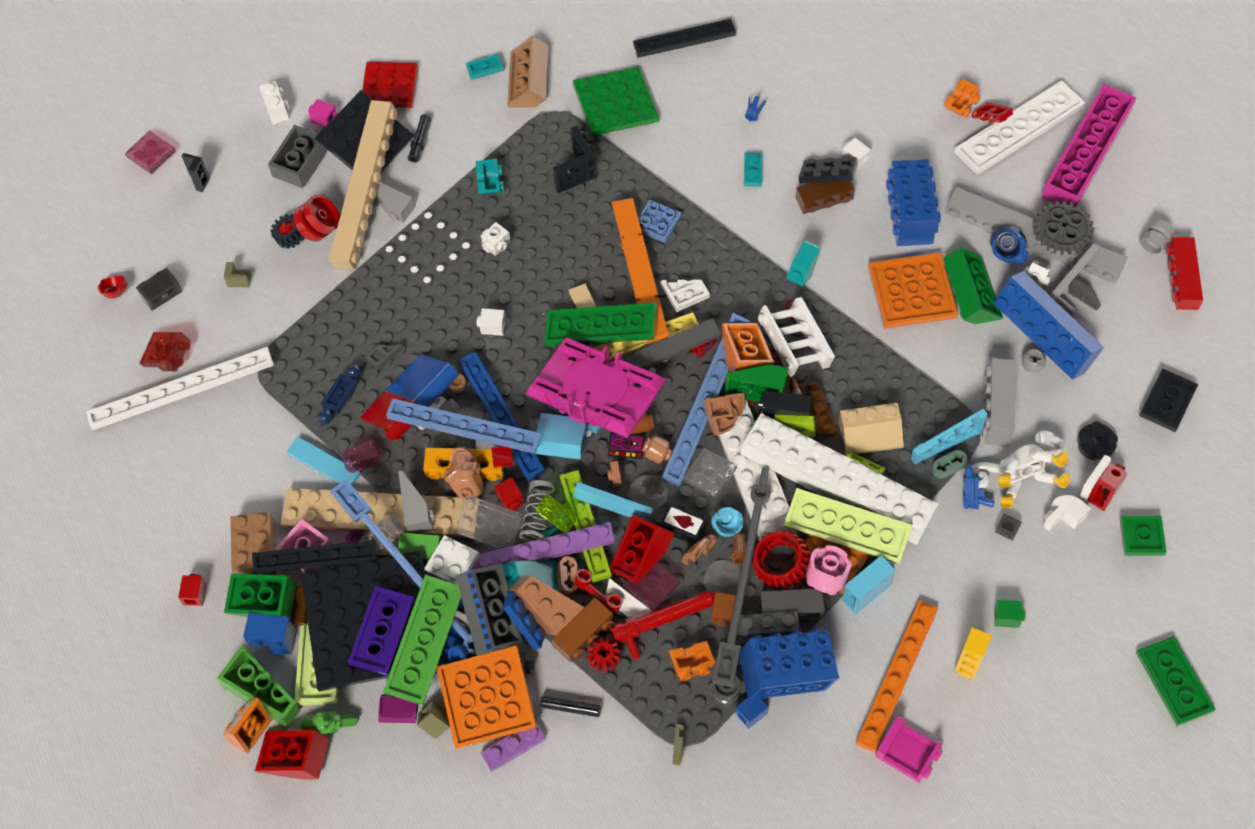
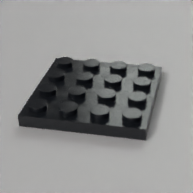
M362 90L315 137V140L352 171L372 100ZM394 120L393 133L389 138V149L386 151L384 157L385 164L381 172L415 136L397 120Z

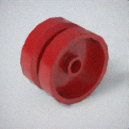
M314 195L298 207L293 214L296 228L305 238L313 242L321 241L337 229L340 220L337 207L332 201L322 195Z

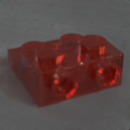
M153 332L140 360V364L143 367H158L164 372H177L179 366H182L184 363L183 356L185 352L191 347L190 339L182 332Z

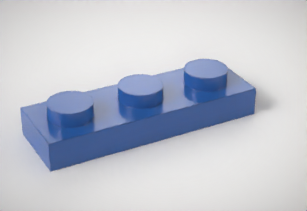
M508 593L503 609L534 650L541 649L545 638L544 630L537 624L533 615L529 613L523 601L519 599L516 593Z

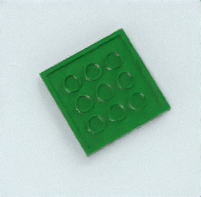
M639 66L573 80V88L592 136L659 122L658 113Z

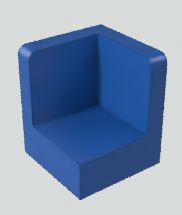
M746 698L736 706L735 714L750 729L768 714L769 707L761 698L753 700Z

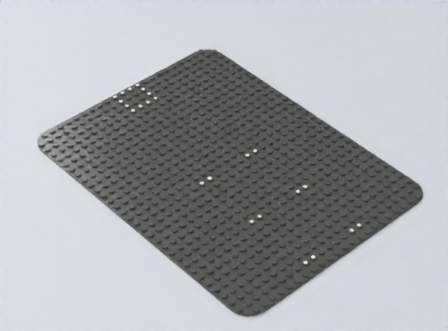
M548 112L536 115V117L526 122L484 159H497V164L501 165L502 176H499V181H503L504 192L479 195L476 167H474L268 346L274 366L257 371L259 383L274 400L349 466L358 470L361 476L380 493L401 494L398 471H403L420 495L458 497L444 478H426L423 469L425 449L457 447L475 449V439L428 428L421 430L417 426L412 425L398 441H391L385 436L383 428L362 421L360 417L421 354L451 364L458 373L466 378L467 386L462 392L454 393L447 388L440 395L447 401L452 398L461 407L459 414L493 422L458 361L473 352H476L521 429L535 432V424L537 420H540L541 413L562 415L549 408V405L526 395L530 386L559 347H546L544 344L548 310L575 308L568 290L586 284L596 307L637 304L624 251L621 249L622 243L611 204L613 201L633 198L638 217L649 200L682 213V217L666 243L642 234L665 322L694 313L699 324L713 318L721 334L720 337L716 338V344L701 359L688 350L645 369L665 378L666 382L646 411V414L651 413L654 428L649 429L647 432L637 433L638 435H645L644 444L648 437L651 438L653 435H657L670 442L669 449L673 450L717 349L719 339L723 335L722 323H728L732 313L749 320V323H758L767 346L774 347L763 326L758 321V315L762 307L766 305L770 313L780 312L788 300L794 302L796 298L800 297L804 300L835 356L829 368L822 369L820 363L815 361L799 365L792 377L796 379L799 389L812 382L820 384L837 430V435L818 439L817 435H815V437L809 438L846 456L838 423L840 411L898 403L902 419L904 447L856 455L886 468L883 476L930 500L956 474L954 473L943 479L935 477L932 473L934 462L956 450L963 451L967 455L968 461L980 443V434L914 464L911 456L915 446L929 441L973 415V412L965 404L808 288L786 279L788 275L786 272L602 136H592L589 127L579 119L568 113ZM577 125L580 132L583 131L585 133L587 144H591L593 147L596 165L594 172L597 178L557 193L554 185L553 167L577 158L572 150L570 129ZM495 222L509 232L511 241L507 248L496 256L483 249L481 240L482 233ZM666 280V283L678 282V280H702L710 293V298L676 312L661 287L660 281ZM793 302L790 303L785 310H789ZM482 308L504 310L506 321L503 336L481 334L480 327H477L478 315L481 316ZM788 317L775 320L778 328L797 324L795 319L793 321ZM801 331L783 335L787 343L806 339ZM604 343L583 344V345H586V346H588V347L593 348V347L602 345V344H604ZM401 344L403 350L378 371L364 358L377 345L395 346ZM809 346L794 349L795 358L814 354ZM350 364L359 365L361 375L355 379L358 384L339 414L332 412L333 419L329 424L320 423L317 415L319 411L325 409L321 403L339 374L346 376V369ZM726 378L719 392L718 397L726 396ZM789 378L788 393L792 394ZM635 383V385L640 389L641 385ZM748 403L753 418L756 422L758 419L759 405ZM707 420L679 486L661 478L668 462L664 459L662 463L657 464L645 458L644 452L643 459L607 457L610 433L613 432L601 428L595 434L587 429L581 460L536 454L545 470V474L528 482L512 456L513 466L504 467L503 479L496 481L482 479L483 491L480 496L476 497L479 498L480 504L475 538L449 537L478 551L479 554L527 543L519 535L522 531L521 526L525 524L523 517L527 514L525 507L529 505L527 498L532 495L529 492L530 483L535 480L547 481L555 486V491L548 494L553 497V500L543 501L531 496L529 502L544 503L549 505L551 509L544 511L530 505L527 507L528 513L538 512L546 514L549 519L539 520L527 515L525 521L527 523H542L547 526L545 530H549L554 526L555 520L552 517L559 512L565 518L569 516V523L565 524L556 535L576 531L561 484L560 475L577 470L583 484L651 507L652 512L648 521L660 526L670 504L675 506L681 505L687 511L700 513L707 519V527L701 539L711 534L717 537L718 541L707 555L702 553L696 562L692 561L689 566L682 563V558L693 545L673 537L667 552L637 584L610 571L612 576L610 579L651 611H655L705 591H713L714 594L719 592L736 595L742 565L735 564L731 559L734 536L724 537L717 534L712 528L711 519L715 512L724 507H731L739 511L743 517V528L737 534H744L746 543L751 520L718 436H714ZM955 457L954 462L959 461L961 463L962 459ZM618 461L621 477V487L613 488V482L608 480L607 470L611 469L610 462ZM444 463V464H442L441 466H442V467H445V466H447V465H449V464H448V463ZM482 464L480 467H486L487 464ZM938 466L937 470H943L944 472L945 467L941 468ZM776 473L789 508L796 488L817 494ZM512 477L523 495L524 505L516 511L507 513L496 496L494 486ZM534 486L535 488L540 490H552V488L549 486ZM535 495L539 498L551 499L545 495ZM589 503L596 525L611 523L615 543L603 546L610 567L631 518ZM534 505L539 508L549 509V507L544 505ZM531 514L538 518H547L543 515ZM530 524L534 527L545 528L542 525ZM525 525V526L523 527V531H524V530H532V531H536V532H539V533H542L543 531H545V530H539V529L532 528V527H530V526H528V525ZM801 532L794 534H798L804 541L810 536ZM522 534V536L525 537V538H527V539H530V540H539V539H534V538L528 537V536L525 535V534ZM528 534V535H531V536H533V537H538V538H540V537L537 536V535ZM757 535L754 548L757 546V542H759ZM787 545L774 547L772 551H769L766 558V567L775 574L788 572L790 568L794 567L792 559L796 555V551ZM583 551L565 555L575 559L577 571L581 569L588 571ZM871 555L865 563V565L859 571V573L862 572L871 563H873L878 557ZM561 556V557H557V558H553V559H549V560H557V564H558V562H559L563 557H565V556ZM752 564L750 565L741 615L761 614V592L767 589L785 590L784 587L778 590L776 586L770 588L768 584L764 585L753 571L754 567ZM803 577L800 583L797 582L794 584V587L788 586L787 588H796L798 590L811 586L807 584V577ZM609 578L593 583L591 580L590 584L605 595ZM578 587L571 595H565L584 608L594 599L590 593ZM838 591L835 595L822 592L824 616L843 596ZM713 606L639 634V637L634 638L641 656L638 660L633 661L626 642H618L617 649L621 650V655L619 656L621 662L615 663V670L609 667L608 673H605L604 669L598 673L596 667H590V661H587L586 656L589 654L587 648L592 647V645H588L584 649V653L579 659L572 661L653 734L674 745L675 724L684 726L683 746L688 747L703 743L716 734L735 713L736 706L748 698L740 660L738 659L736 676L740 681L738 701L731 707H721L713 699L712 680L720 642L727 643L730 625L718 626L711 622ZM619 610L612 612L613 624L611 627L618 622L624 623L628 617ZM821 619L798 620L801 633H808ZM610 628L607 631L603 630L598 635L599 638H603V642L610 638L611 644L615 643L611 636ZM544 631L545 638L552 644V639L555 635H549ZM737 640L735 641V645H739L741 648L746 644H737ZM707 641L715 660V665L710 668L711 673L702 677L698 674L692 676L687 681H680L669 656V651L678 648L687 649L694 644ZM605 653L601 654L602 658L607 657Z

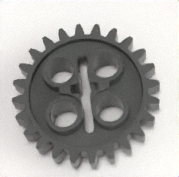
M1056 201L1055 206L1049 203L1048 207L1043 206L1041 211L1038 210L1037 216H1035L1033 221V235H1037L1036 241L1042 240L1040 246L1047 245V251L1051 248L1054 249V254L1058 250L1061 255L1065 251L1071 255L1072 250L1078 253L1079 249L1084 250L1085 246L1089 245L1092 240L1095 227H1092L1094 221L1090 220L1091 215H1085L1086 209L1080 211V205L1073 207V202L1067 205L1066 201H1063V204L1060 205Z

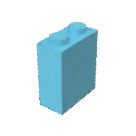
M541 413L540 420H537L535 424V432L541 433L542 436L536 454L581 460L587 435V423L583 425L570 419L569 416Z
M880 556L845 585L842 601L855 615L891 586L895 573L893 564Z

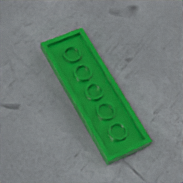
M656 303L548 310L544 344L546 347L560 346L565 338L581 344L655 340Z

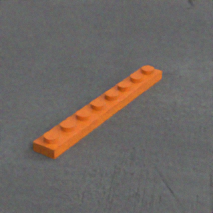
M919 600L856 741V745L873 753L876 752L937 613V607Z

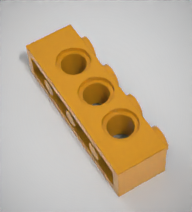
M455 448L425 449L423 469L426 478H444V472L451 467L450 457ZM468 449L474 454L472 462H478L480 466L487 464L486 467H480L479 474L482 479L496 481L504 478V467L494 468L491 449ZM444 463H448V464H449V465H447V466H445V467H442V466H441V465L444 464Z

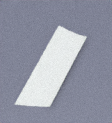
M609 578L605 596L608 597L611 594L620 596L623 603L619 611L625 616L634 619L653 612Z

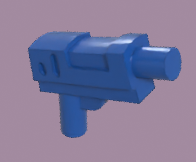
M966 466L965 474L963 475V507L965 509L979 510V504L993 508L995 500L986 498L984 490H979V475L973 474L972 466Z

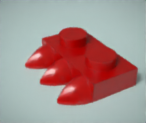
M986 102L976 109L971 117L974 119L980 118L982 121L988 120L990 123H1002L1013 115V110L1010 107Z

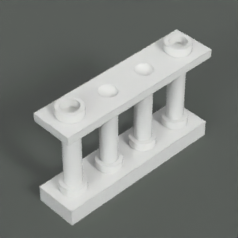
M802 297L796 298L789 310L770 313L766 305L762 307L758 315V321L763 326L783 363V367L788 369L790 377L794 376L799 365L817 361L822 369L830 367L835 356ZM793 317L797 322L796 325L778 328L775 320ZM801 331L806 339L787 343L783 335ZM809 346L814 353L795 358L791 350Z

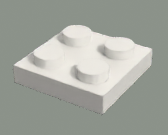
M444 535L424 570L426 573L441 580L458 585L456 575L471 570L480 554L478 551Z

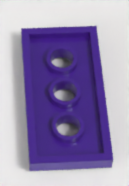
M375 586L348 660L349 665L386 676L389 675L415 601L413 596ZM387 607H392L394 613L391 616L383 615V610ZM378 627H387V632L384 635L376 634ZM378 645L381 649L378 654L373 655L369 653L370 647Z

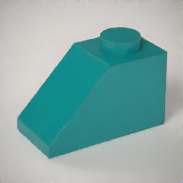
M804 240L791 263L786 279L803 287L812 277L821 247Z

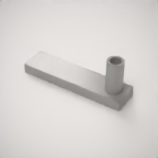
M1094 243L1086 249L1049 293V296L1071 316L1077 309L1063 299L1060 294L1097 252L1099 248Z

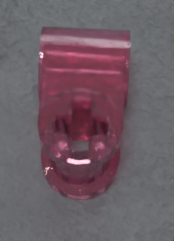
M372 440L347 449L342 455L345 469L352 473L369 466H374L382 460L376 443Z

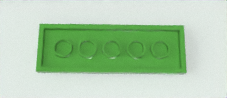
M425 575L383 693L424 706L461 600L458 585Z

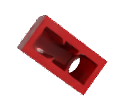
M1109 464L1098 479L1087 502L1105 511L1128 475L1125 466L1122 464ZM1106 487L1109 491L1105 493L1102 488Z

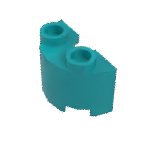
M497 159L475 161L478 194L487 195L504 192L503 181H499V176H502V167L497 164Z

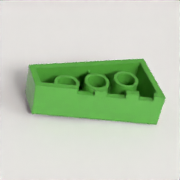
M243 645L217 677L221 687L243 701L248 702L258 698L271 718L287 728L300 712L291 696Z

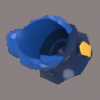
M1005 224L993 231L990 245L993 254L998 259L1006 263L1014 261L1016 264H1022L1029 257V253L1026 250L1027 240L1020 228Z

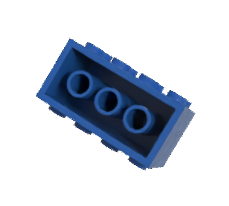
M928 159L892 161L891 169H888L886 190L889 193L888 203L891 206L890 216L891 220H893V235H895L896 246L933 244L935 233H938V223L941 221V214L936 208L938 207V197L934 196L936 185L935 181H932L931 178L933 177V167L929 166Z
M813 629L808 631V633L794 631L789 633V635L783 636L781 633H776L762 638L761 635L749 638V641L740 650L739 660L748 700L826 691L839 679L828 630L820 631V629Z

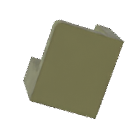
M226 262L224 280L227 287L249 288L251 271L237 270L234 262Z
M432 700L418 713L417 726L432 737L438 738L450 727L447 711Z

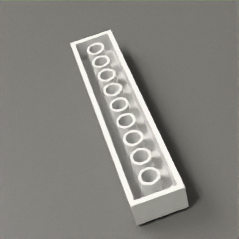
M762 413L742 445L740 454L823 497L854 507L859 506L864 510L911 524L912 529L908 541L915 545L921 539L938 506V503Z

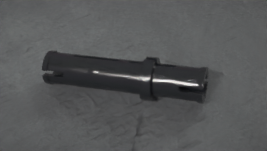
M428 115L420 116L414 140L410 144L411 150L408 155L410 162L417 163L420 153L424 149V140L429 123L431 122V118Z

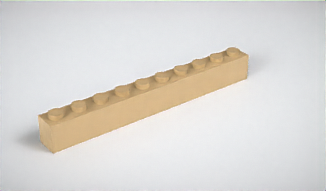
M371 100L329 257V262L334 268L355 270L356 265L359 263V253L364 245V234L368 229L369 215L372 214V203L377 195L376 187L381 180L380 173L385 164L384 157L389 149V138L393 133L394 120L397 118V110L391 102Z

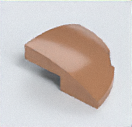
M744 393L703 400L706 415L714 436L724 434L736 425L734 424L735 421L743 414L745 405Z
M711 534L698 541L685 553L682 563L689 566L692 561L696 562L702 553L707 555L718 541L717 537Z

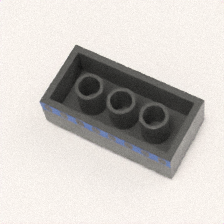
M502 564L472 569L456 575L476 655H483L523 644L519 629L503 609L509 590Z

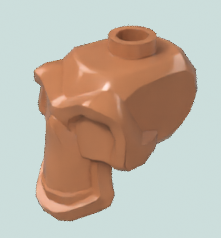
M457 447L451 454V467L444 472V480L450 484L458 497L463 500H471L480 496L483 491V481L479 474L480 465L478 462H472L474 454L465 447Z

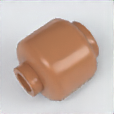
M653 435L651 438L648 437L642 449L644 457L657 464L662 463L664 459L668 461L672 450L669 449L670 442L657 435Z

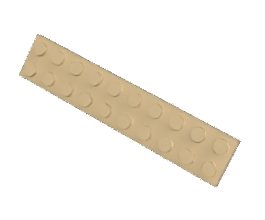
M287 488L280 523L282 527L294 528L303 519L315 529L372 532L361 519L355 523L331 495L330 490ZM358 492L371 507L372 511L368 515L383 533H409L405 526L401 494ZM421 495L429 509H433L435 521H432V529L412 533L475 538L480 504L479 498L463 500L460 497Z

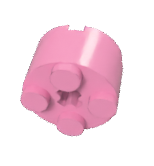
M831 545L826 546V548H816L811 554L806 571L807 584L821 592L835 595L837 591L845 586L851 569V561L849 562L846 552Z

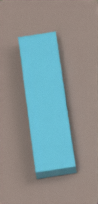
M299 437L295 439L286 451L288 455L339 484L347 479L353 486L361 476L358 470Z
M577 482L573 498L630 518L632 515L648 521L652 512L651 507Z

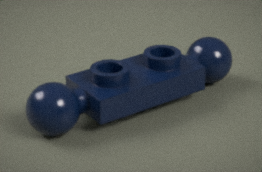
M350 364L346 369V376L339 374L321 403L325 409L319 411L317 415L320 423L329 424L333 419L332 412L337 414L341 412L358 384L355 379L361 375L359 365Z

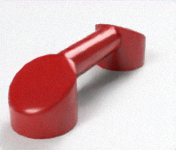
M585 569L578 570L574 580L579 589L586 590L611 612L618 611L621 608L623 601L620 596L611 594L606 597L590 584L592 575L589 571Z

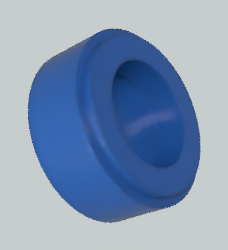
M461 644L450 647L447 654L450 663L468 659L469 657L466 647Z

